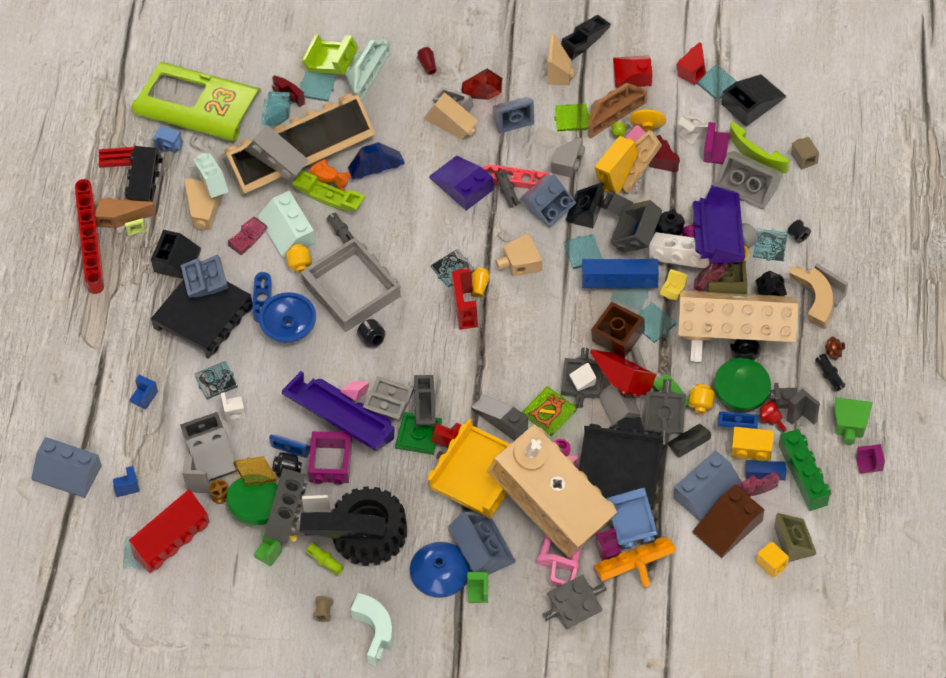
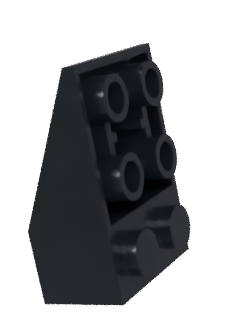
M760 74L737 81L722 92V106L745 126H748L785 99L786 95Z

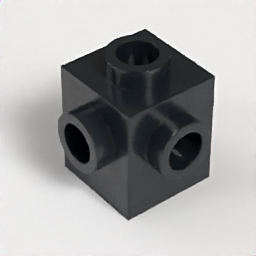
M672 209L661 214L655 230L658 233L680 236L685 220L681 214Z
M768 271L755 280L759 295H787L784 285L785 281L780 274Z

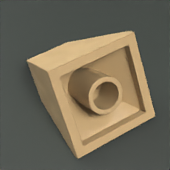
M551 34L548 55V84L570 86V78L574 79V68H571V60L555 34Z

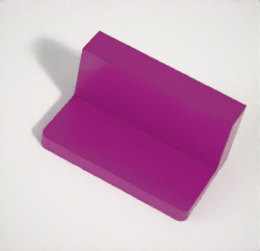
M709 122L703 162L723 164L727 156L730 134L716 132V123Z

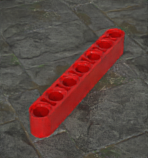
M80 179L75 183V195L84 277L88 291L98 294L104 289V277L98 225L95 218V199L90 181Z

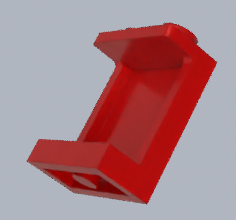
M471 269L452 271L453 294L459 330L477 328L476 300L464 302L463 296L465 293L472 292Z

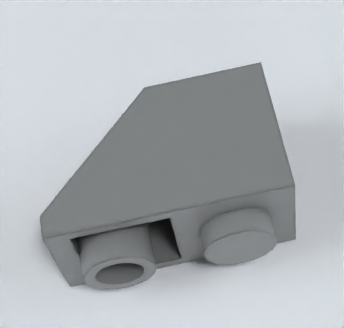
M577 138L556 148L551 162V173L573 178L575 171L578 172L580 167L579 158L583 157L585 152L583 138Z

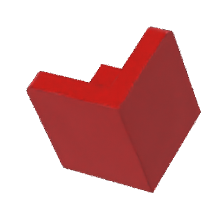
M455 423L451 429L436 424L431 442L448 448L451 440L457 437L461 424Z

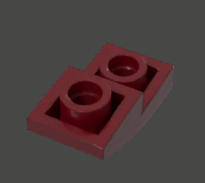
M276 75L272 77V89L277 95L279 94L283 99L289 97L299 107L305 104L304 92L282 77Z

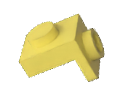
M671 269L667 281L660 290V295L669 300L678 301L680 291L685 290L688 275Z

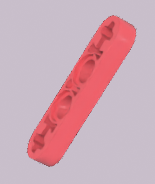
M486 165L483 167L486 172H492L493 184L499 185L495 173L500 171L501 174V170H506L507 174L513 175L509 180L514 187L531 189L545 175H551L547 172L498 165ZM524 176H528L531 178V180L528 182H524L521 180V178Z

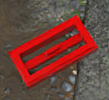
M134 147L99 149V168L131 166L132 162L130 159L124 158H130L131 152H134Z

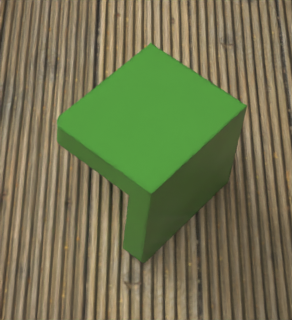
M263 532V542L255 551L254 557L271 567L282 553L281 542L264 537L265 532Z
M467 572L468 603H488V572Z

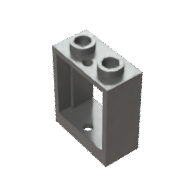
M651 200L625 205L610 243L622 253L648 248L662 209ZM638 221H640L635 235H633L636 224Z

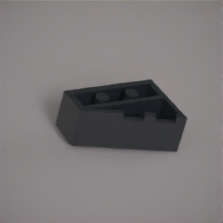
M135 146L134 152L132 151L130 155L132 166L128 170L129 185L125 188V198L132 201L153 202L156 191L155 180L160 175V171H157L158 164L163 162V157L157 148Z

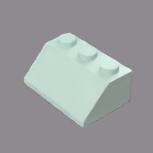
M290 191L272 198L258 215V219L282 258L286 257V252L293 245L303 244L304 247H309L316 244L314 230Z

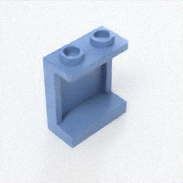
M645 488L606 498L607 501L609 500L614 504L617 511L612 522L616 530L619 546L623 545L625 549L635 546L636 541L643 540V543L655 540L654 536H657L658 532Z

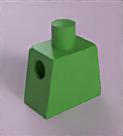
M835 397L833 408L835 433L843 435V442L845 444L852 445L855 443V437L862 438L864 436L873 402Z

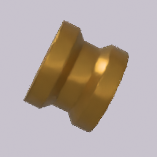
M221 479L214 480L209 486L211 499L216 504L226 503L229 489L226 481Z

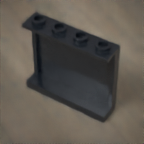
M183 279L151 317L152 325L159 332L163 328L203 350L206 358L209 359L212 354L218 351L220 344L228 339L233 328L240 324L242 317L252 309V297L250 293L227 281L228 289L190 298Z
M597 424L584 426L579 471L585 473L588 481L600 489L605 499L645 488L650 508L653 510L663 436L656 432L644 434L635 429L622 431L618 427L601 428Z

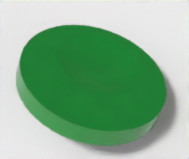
M735 358L725 362L718 369L714 379V390L717 398L726 407L735 411L747 412L759 408L766 402L771 390V380L765 368L756 361Z
M261 476L239 478L228 489L226 497L228 510L241 522L250 525H265L268 523L278 485Z

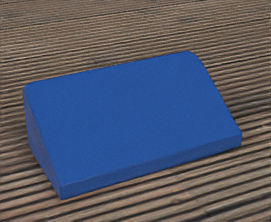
M719 411L718 426L758 429V415Z
M270 434L269 436L271 447L304 458H307L310 453L311 445L276 434Z
M746 460V479L786 480V462Z

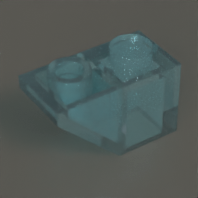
M268 92L267 99H264V110L266 112L262 113V124H267L273 129V127L280 125L290 118V92Z

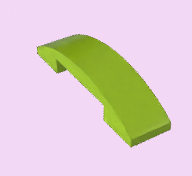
M733 121L730 123V138L744 156L780 172L787 173L789 171V159L777 151L770 155L746 139L747 131Z
M303 170L300 171L292 183L296 189L310 198L340 210L357 211L366 198L365 195L349 189L348 192L320 182L317 176Z

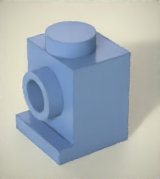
M160 125L153 137L154 147L157 150L161 148L167 152L177 153L183 145L180 131Z

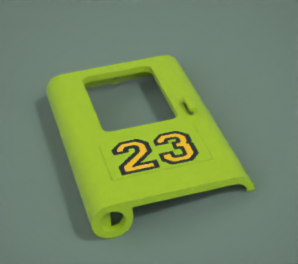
M160 62L138 98L133 101L131 109L134 115L236 142L240 134V123L257 93L261 92V89ZM161 75L206 86L194 107H187L148 96Z

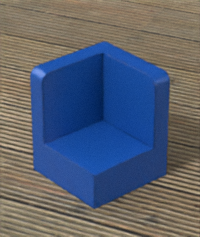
M139 374L135 380L137 389L131 396L130 402L147 409L158 393L155 381Z
M134 466L126 467V476L113 479L116 497L140 492Z

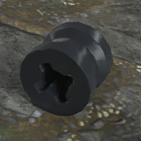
M799 219L789 226L787 233L790 236H794V240L797 243H802L810 236L811 230L809 227H805L804 222Z

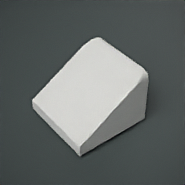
M589 363L584 364L569 374L577 391L591 387L596 383V376Z

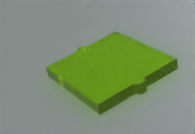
M587 103L555 105L556 116L554 120L557 124V132L588 130L590 115L587 112Z

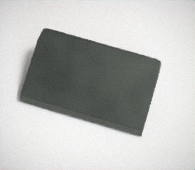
M699 423L684 432V434L667 442V444L676 456L680 458L710 440L711 432Z

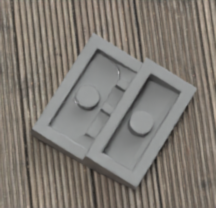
M377 376L363 408L399 421L409 404L414 388Z

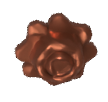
M832 336L830 339H827V344L825 345L826 353L837 360L839 357H842V350L846 348L845 343Z

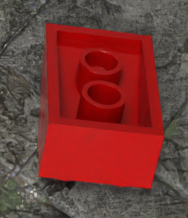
M591 349V355L611 385L619 388L618 392L624 395L631 394L640 397V395H647V392L651 391L656 373L615 353Z

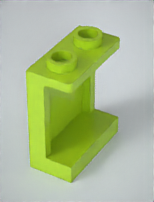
M316 34L303 56L302 62L308 72L345 75L358 50V46L352 36L346 35L343 42L323 41L320 35Z

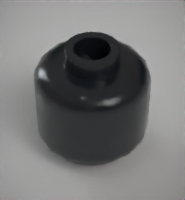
M367 319L359 325L357 335L366 346L375 347L383 342L385 330L378 321Z
M281 452L278 456L274 457L272 472H275L278 478H280L283 468L301 473L302 462H298V456L295 454Z

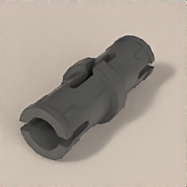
M501 170L502 173L500 174V171L495 173V177L501 187V194H504L509 208L514 207L513 205L517 206L520 202L514 192V185L510 183L506 170Z
M332 213L334 218L331 215L327 217V221L334 228V233L340 236L344 243L354 238L349 232L347 224L341 221L337 213Z

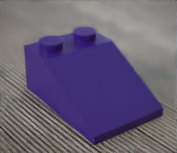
M457 155L429 176L435 184L466 211L494 190L493 177L481 166Z

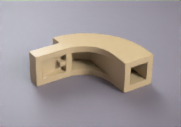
M792 266L789 271L790 279L808 287L816 296L814 304L808 312L809 321L826 329L834 312L833 292L828 280L815 268H812L811 272L808 273L802 267L796 268Z

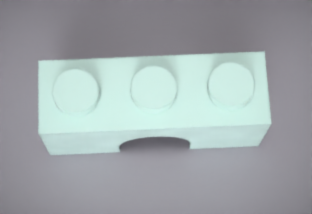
M204 153L194 158L193 162L198 178L204 181L209 196L213 198L228 193L223 172L212 155Z

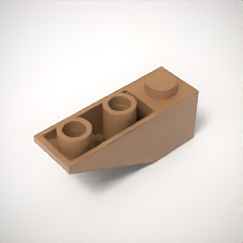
M99 198L95 218L98 227L118 228L124 226L125 223L156 215L154 202Z

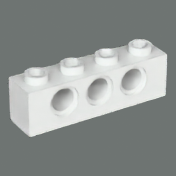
M656 232L649 244L650 259H658V262L723 271L726 263L709 264V258L700 259V254L695 251V238Z

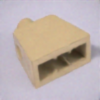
M529 233L504 245V257L495 260L498 270L509 267L513 276L543 271L542 258Z

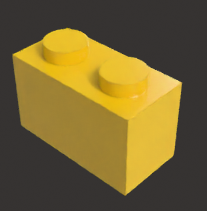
M734 427L731 457L771 461L774 431Z

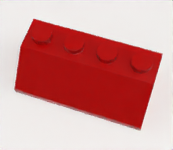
M190 489L129 539L134 559L149 573L159 569L166 559L174 556L180 547L188 544L194 535L199 531H203L208 526V523H210L207 512Z

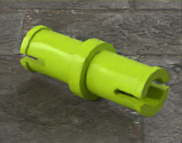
M314 542L308 546L306 553L316 559L321 567L325 566L335 576H339L345 566L335 560L330 552H325Z

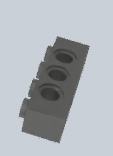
M285 468L282 469L264 537L287 543L289 535L294 536L296 524H293V521L297 522L300 510H297V508H301L302 496L300 495H304L307 483H304L306 474Z

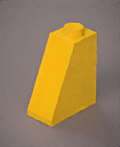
M619 136L594 166L599 182L604 184V192L612 191L619 195L638 156L636 144L632 139Z

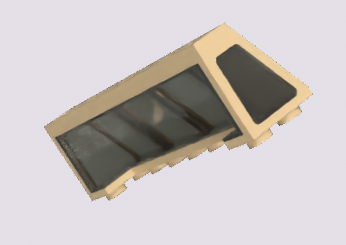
M350 93L338 98V103L332 104L331 101L322 105L323 109L318 112L316 109H313L306 113V117L302 119L299 116L289 120V125L284 126L282 123L273 127V129L309 160L305 165L307 166L376 134L358 94L353 96ZM250 138L240 142L241 146L239 147L236 144L224 149L225 153L220 155L241 195L283 177L279 172L245 151L252 142Z

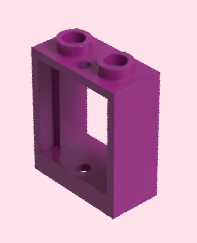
M312 431L308 467L310 482L316 484L334 483L338 485L349 483L352 454V437L345 432ZM317 448L345 449L343 469L315 468Z

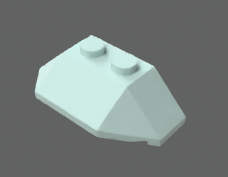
M370 40L355 55L353 64L346 71L348 86L353 96L358 94L360 100L363 99L391 53L390 41Z

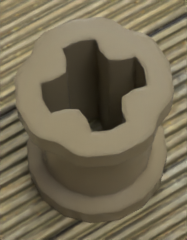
M317 596L315 599L317 604L316 612L313 613V618L319 622H328L331 620L330 607L333 605V599L328 596Z

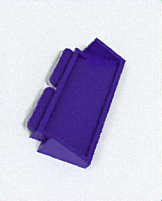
M711 185L705 199L700 198L699 201H693L692 203L693 223L697 226L694 230L695 251L700 254V259L709 258V264L743 262L745 250L739 193Z
M300 371L282 390V395L375 451L394 440L395 427L392 426L391 420L383 415L364 409V404L361 402L355 404L340 389L323 379L316 380L313 378L306 384L304 383V372Z

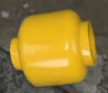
M303 244L293 245L286 252V259L290 270L300 273L311 266L310 250L304 247Z
M696 384L689 393V407L694 409V412L697 414H706V411L714 407L715 392L709 385Z

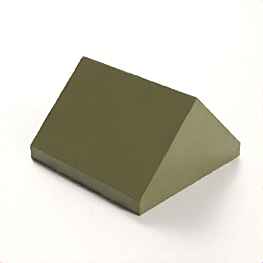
M782 513L776 514L774 530L782 551L789 556L788 562L816 555L817 553L804 519Z

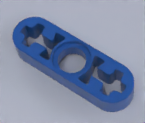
M260 272L254 278L252 312L254 320L258 323L260 307L272 295L271 276L266 272ZM262 280H266V281L264 282V287H265V288H262V287H261V282H262ZM261 294L268 296L263 301L258 300L257 297Z

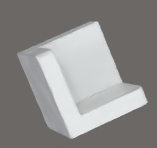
M225 392L221 393L226 421L246 418L242 397L226 399Z

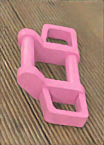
M545 534L541 552L537 556L536 563L543 566H551L549 582L553 585L561 586L567 582L555 577L556 566L572 571L569 581L573 580L579 569L580 564L578 561L581 549L571 557V560L555 554H548L552 540Z

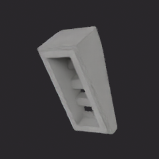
M441 87L432 99L436 103L446 93L467 112L474 106L471 96Z

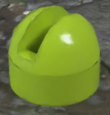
M623 122L613 123L611 125L612 134L617 138L619 136L623 137L626 133V124Z

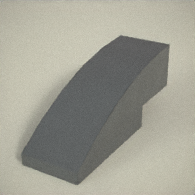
M414 375L416 426L436 425L433 375Z

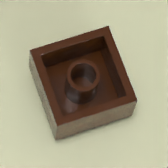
M611 302L591 329L592 342L625 358L645 331V320L640 315Z

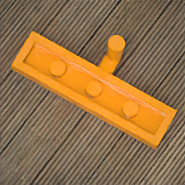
M666 536L658 538L649 544L638 546L631 551L620 553L616 557L603 560L593 566L595 573L602 581L637 568L642 586L648 587L650 581L645 564L675 553L676 550L674 544Z

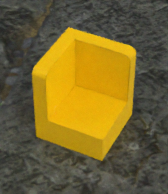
M770 542L757 553V564L772 578H775L788 566L789 556L774 542Z

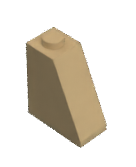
M446 93L440 97L424 117L426 121L462 140L466 135L470 137L477 129L474 125L478 120Z
M185 178L184 182L193 227L200 230H211L223 194L211 198L207 193L204 181Z

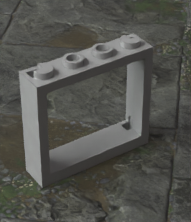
M356 237L300 272L302 283L345 332L401 297V286L398 284V280L390 276L388 269L385 266L382 267L374 254H370L366 245L360 243ZM356 254L387 288V291L348 316L316 279Z

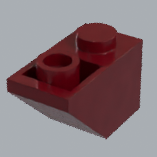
M660 135L656 136L662 146L649 163V167L671 172L679 171V156L677 153H673L667 140H663Z

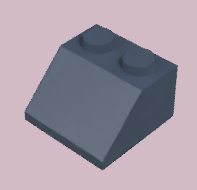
M529 97L517 98L513 101L493 106V118L499 133L533 125V99Z

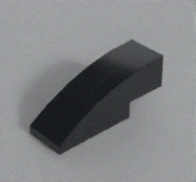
M596 15L576 26L574 33L566 36L561 41V45L569 58L574 59L592 46L610 28L611 23Z

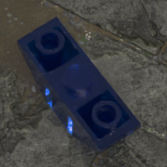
M377 142L361 147L348 166V171L352 180L370 174L380 173L390 168H397L405 164L400 151Z

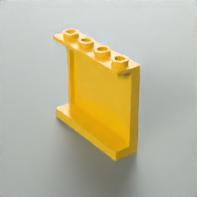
M469 418L466 424L461 425L457 437L449 443L447 452L440 456L436 468L429 472L427 478L429 488L491 519L508 493L495 481L487 470L494 458L510 444L474 427L472 419Z

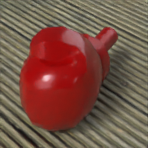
M769 401L760 407L759 417L762 421L771 423V425L777 424L782 432L787 430L780 421L783 416L775 402Z

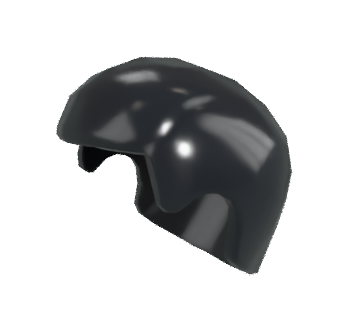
M736 339L734 344H730L734 359L742 358L754 361L761 351L760 345L756 340Z

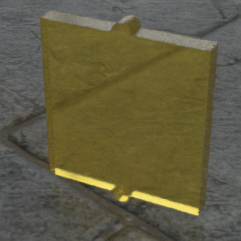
M264 456L247 457V459L234 460L233 462L245 486L276 482V478Z

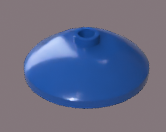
M293 292L280 293L271 297L263 304L259 313V324L264 334L270 339L282 343L301 340L312 331L316 323V311L312 302L305 296Z
M433 542L423 546L415 553L410 563V576L415 587L423 594L436 598L448 597L459 592L466 585L467 572H470V565L461 553V549L448 542ZM439 561L443 562L441 565L436 564Z

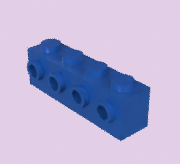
M582 259V288H658V259Z

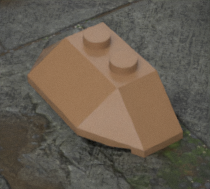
M625 83L619 88L610 91L600 100H596L590 109L588 137L591 139L613 123L647 103V90Z

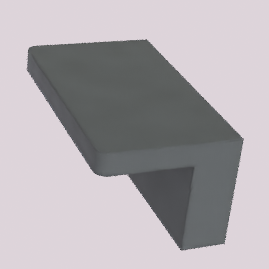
M802 388L789 400L786 420L793 425L800 417L804 416L812 424H815L818 419L820 403Z

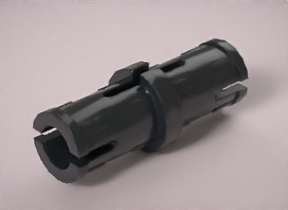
M826 354L819 355L821 360L817 357L815 362L823 371L824 378L829 380L836 392L842 390L840 385L844 388L846 384L838 375L837 368L831 364Z

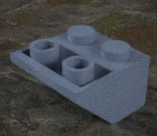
M555 174L545 175L520 198L530 213L548 227H551L576 204Z

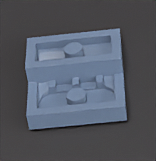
M218 255L201 262L197 258L181 265L187 293L190 298L214 294L228 289L221 258Z

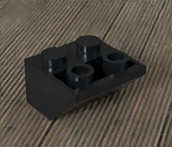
M163 229L151 258L153 271L184 279L181 265L197 259L201 252V247L181 233Z

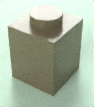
M809 137L798 139L792 143L791 154L801 170L818 164L819 152Z

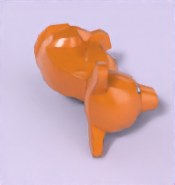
M326 159L315 163L310 168L309 173L317 176L318 181L325 183L334 182L338 189L343 191L344 187L348 184V179L351 177L348 172L338 173L335 168L327 165Z

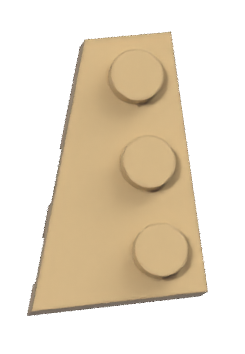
M652 130L647 131L635 141L638 156L623 185V189L627 193L634 187L662 146Z

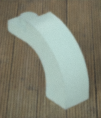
M358 593L351 608L352 619L370 625L375 631L374 639L367 653L368 664L376 666L378 660H382L385 649L391 651L393 645L392 623L387 610L380 602L370 596Z

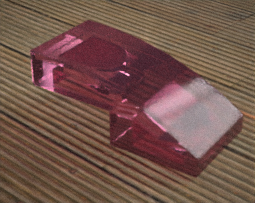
M253 216L241 226L239 233L228 240V246L238 254H244L267 230V225Z
M716 263L707 266L694 279V289L701 292L710 279L718 282L727 270L728 263Z
M774 471L758 481L753 475L737 486L749 497L760 495L778 487L779 476Z

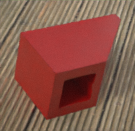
M700 42L676 63L678 77L694 85L706 75L703 48Z

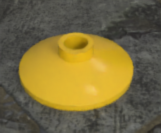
M643 109L633 112L630 115V122L634 126L639 125L643 130L649 131L663 127L666 124V116L656 110Z

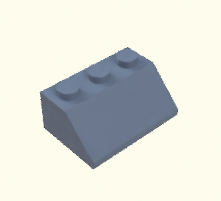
M45 437L36 453L31 479L32 481L85 498L102 465L98 454Z
M715 450L674 487L673 498L701 522L721 496L731 487L737 485L741 489L744 484L731 463Z
M462 512L449 525L452 536L457 541L461 553L465 556L472 572H488L489 575L516 562L492 518L489 519L476 512Z

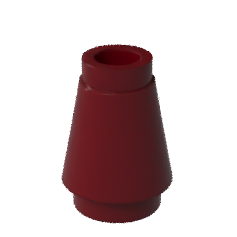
M430 47L418 50L417 59L428 75L436 73L434 51Z

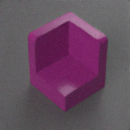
M881 444L857 448L856 461L860 474L883 471L885 459Z
M615 528L596 534V547L602 561L622 553L616 540Z

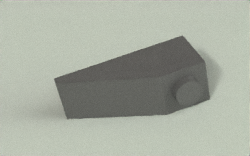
M483 395L471 407V410L514 441L528 430V417L509 404Z

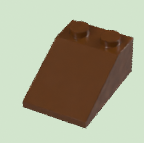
M734 485L721 496L693 530V534L718 556L723 558L763 521L765 509L737 485Z

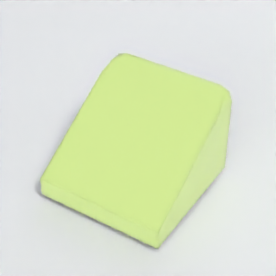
M143 218L125 223L128 236L146 231Z

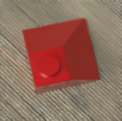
M649 55L613 58L616 88L625 83L638 87L652 86V65Z

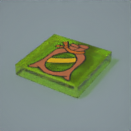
M546 386L522 413L536 426L542 428L550 436H553L577 411V407Z

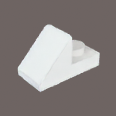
M682 116L678 121L683 126L679 135L690 144H694L707 133L708 124L699 117Z

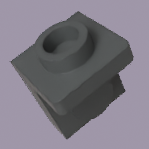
M774 383V390H770V401H774L778 409H788L789 400L798 393L797 388H779V384Z

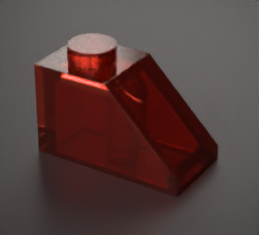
M486 68L462 82L461 93L471 96L472 99L489 100L501 93L503 78Z

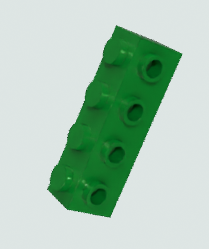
M799 429L780 434L779 448L808 510L812 511L828 506L829 496L831 495L830 487L823 481L822 470L820 467L817 468L815 464L814 453L809 451L805 435H802Z

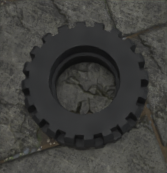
M365 486L362 490H358V488L353 489L351 494L345 493L342 496V501L338 500L335 503V509H332L331 512L383 517L387 522L383 539L363 536L361 539L340 536L339 539L332 538L336 550L342 554L343 558L346 560L351 558V563L354 564L361 562L363 566H369V563H374L375 566L379 565L380 561L384 560L387 562L391 560L392 554L396 556L400 552L399 547L402 548L404 546L405 538L407 537L406 514L399 499L394 495L391 497V492L387 490L381 491L379 487L369 489V486Z

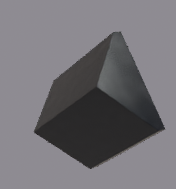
M602 182L576 191L574 197L576 204L570 208L566 221L594 228L604 201V184Z

